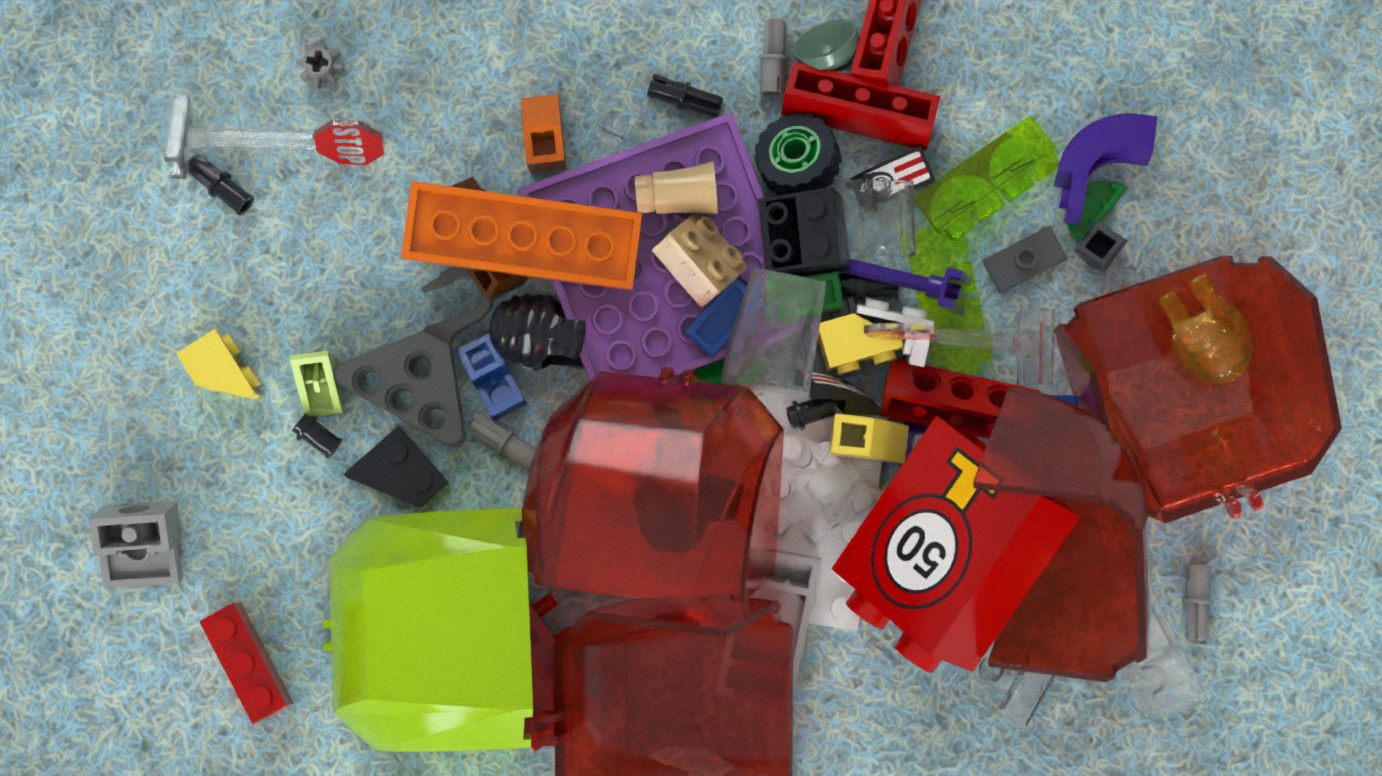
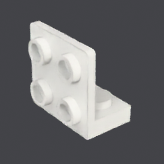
M866 298L865 305L857 303L856 313L914 325L913 331L906 330L909 332H905L904 336H909L913 333L914 335L912 336L922 335L921 333L932 334L934 321L926 318V310L903 306L902 313L888 310L890 305L888 302ZM930 339L903 340L904 347L901 349V352L907 355L906 360L909 364L925 366Z

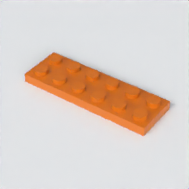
M411 181L401 259L632 291L642 213Z

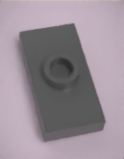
M1048 226L983 259L982 262L999 294L1068 258L1051 226Z

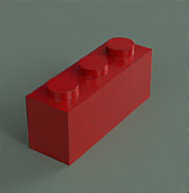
M232 603L199 621L252 724L261 722L294 704L242 603Z

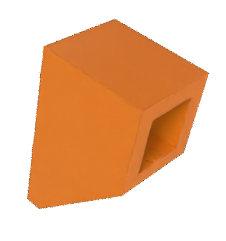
M559 95L521 98L523 136L529 172L567 169Z

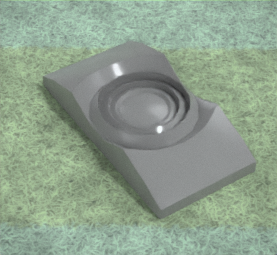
M745 543L716 692L791 707L821 558Z

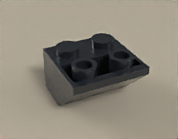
M833 187L758 199L765 272L767 275H818L850 270L843 196Z

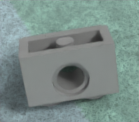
M177 502L103 506L89 518L94 556H99L104 588L175 584L183 579L178 541L182 536Z

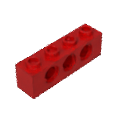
M869 0L850 72L851 75L900 86L922 0Z
M894 359L890 361L885 376L880 402L881 410L878 416L928 427L935 416H938L973 436L985 437L991 441L1028 448L1036 427L1040 390L954 372L948 369L927 365L924 367L916 366L904 360Z

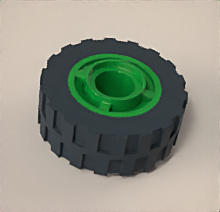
M792 113L790 116L784 115L779 117V120L767 125V129L761 132L758 137V144L755 145L756 156L754 158L758 170L767 187L772 192L775 191L777 196L830 187L834 182V177L840 171L839 164L842 161V156L833 131L829 125L826 126L824 120L819 117H813V114ZM798 154H803L800 158L792 159Z

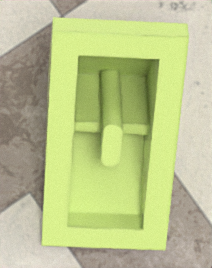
M330 351L290 355V362L304 414L307 413L311 417L313 415L319 417L342 414L340 385L334 378V369L337 366L336 355Z

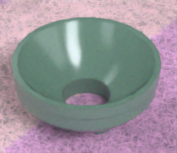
M838 19L815 26L803 34L793 47L795 59L798 63L807 64L819 70L828 69L836 72L844 70L851 64V59L856 52L860 36L856 24L850 20Z

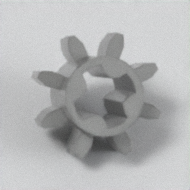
M324 41L320 42L319 47L312 49L310 46L305 45L307 53L304 59H296V63L306 69L300 75L303 82L313 78V83L317 90L321 89L322 83L328 81L331 85L336 86L337 84L334 79L336 72H345L341 64L335 63L341 56L338 49H334L329 53ZM321 58H324L328 66H321L320 72H317L313 64H319Z

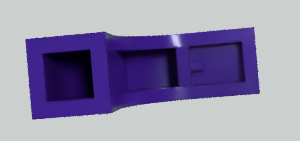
M1135 113L1111 115L1087 125L1072 138L1060 159L1053 186L1062 188L1059 208L1065 209L1064 223L1079 225L1084 209L1087 179L1098 168L1111 163L1148 166L1154 149L1158 116Z

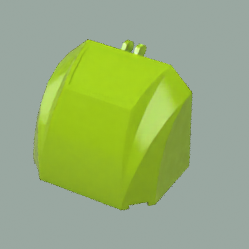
M521 508L426 512L367 518L329 557L330 620H323V628L331 630V641L323 643L324 651H332L333 713L372 749L391 752H430L531 748V734H524L525 717H533L526 538H517L515 523L522 522Z

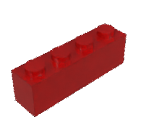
M793 61L784 94L781 116H790L792 113L813 114V117L821 118L826 126L829 125L833 129L913 148L921 146L923 150L927 151L940 96L828 69L819 70L810 65Z

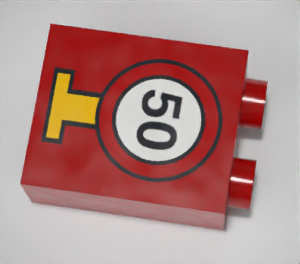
M935 416L831 569L855 589L845 603L851 611L881 630H884L889 621H892L903 631L894 647L910 662L929 673H934L942 660L973 672L1081 516L977 437Z

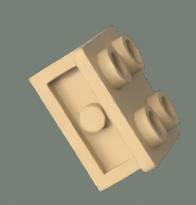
M703 213L692 214L652 249L653 253L701 308L748 268L743 261L741 253L734 246L728 244L718 232L716 224L709 217L704 216Z

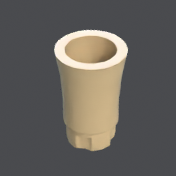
M713 161L688 168L652 172L653 176L640 175L634 177L638 213H650L656 210V214L704 213L718 215Z

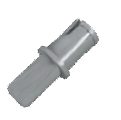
M768 19L765 22L763 54L759 55V60H762L761 94H766V92L774 95L784 94L785 62L788 61L789 56L785 55L786 23L781 19Z
M478 413L469 425L468 431L495 448L497 455L503 453L528 471L531 470L542 452L540 449H536L514 435L515 430L512 428L508 431L481 413Z
M1186 565L1187 593L1186 599H1182V603H1186L1185 637L1190 641H1206L1209 638V604H1214V600H1210V571L1212 566Z

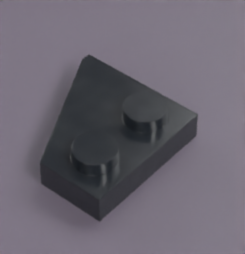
M400 426L396 427L344 473L348 479L420 508L449 484L446 478Z

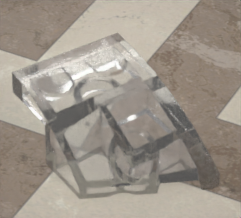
M834 180L830 187H833L843 196L850 259L861 260L873 256L904 258L916 256L913 180Z
M796 430L752 494L782 514L783 518L811 537L816 538L874 506L883 492L817 443Z

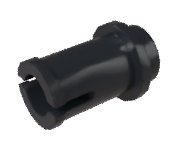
M810 399L801 403L795 400L791 402L792 406L786 407V414L791 428L799 427L800 430H804L807 424L833 417L836 413L833 399Z
M305 413L292 430L297 434L296 439L298 441L301 439L305 440L329 459L343 440L316 421L317 416L313 415L311 417Z

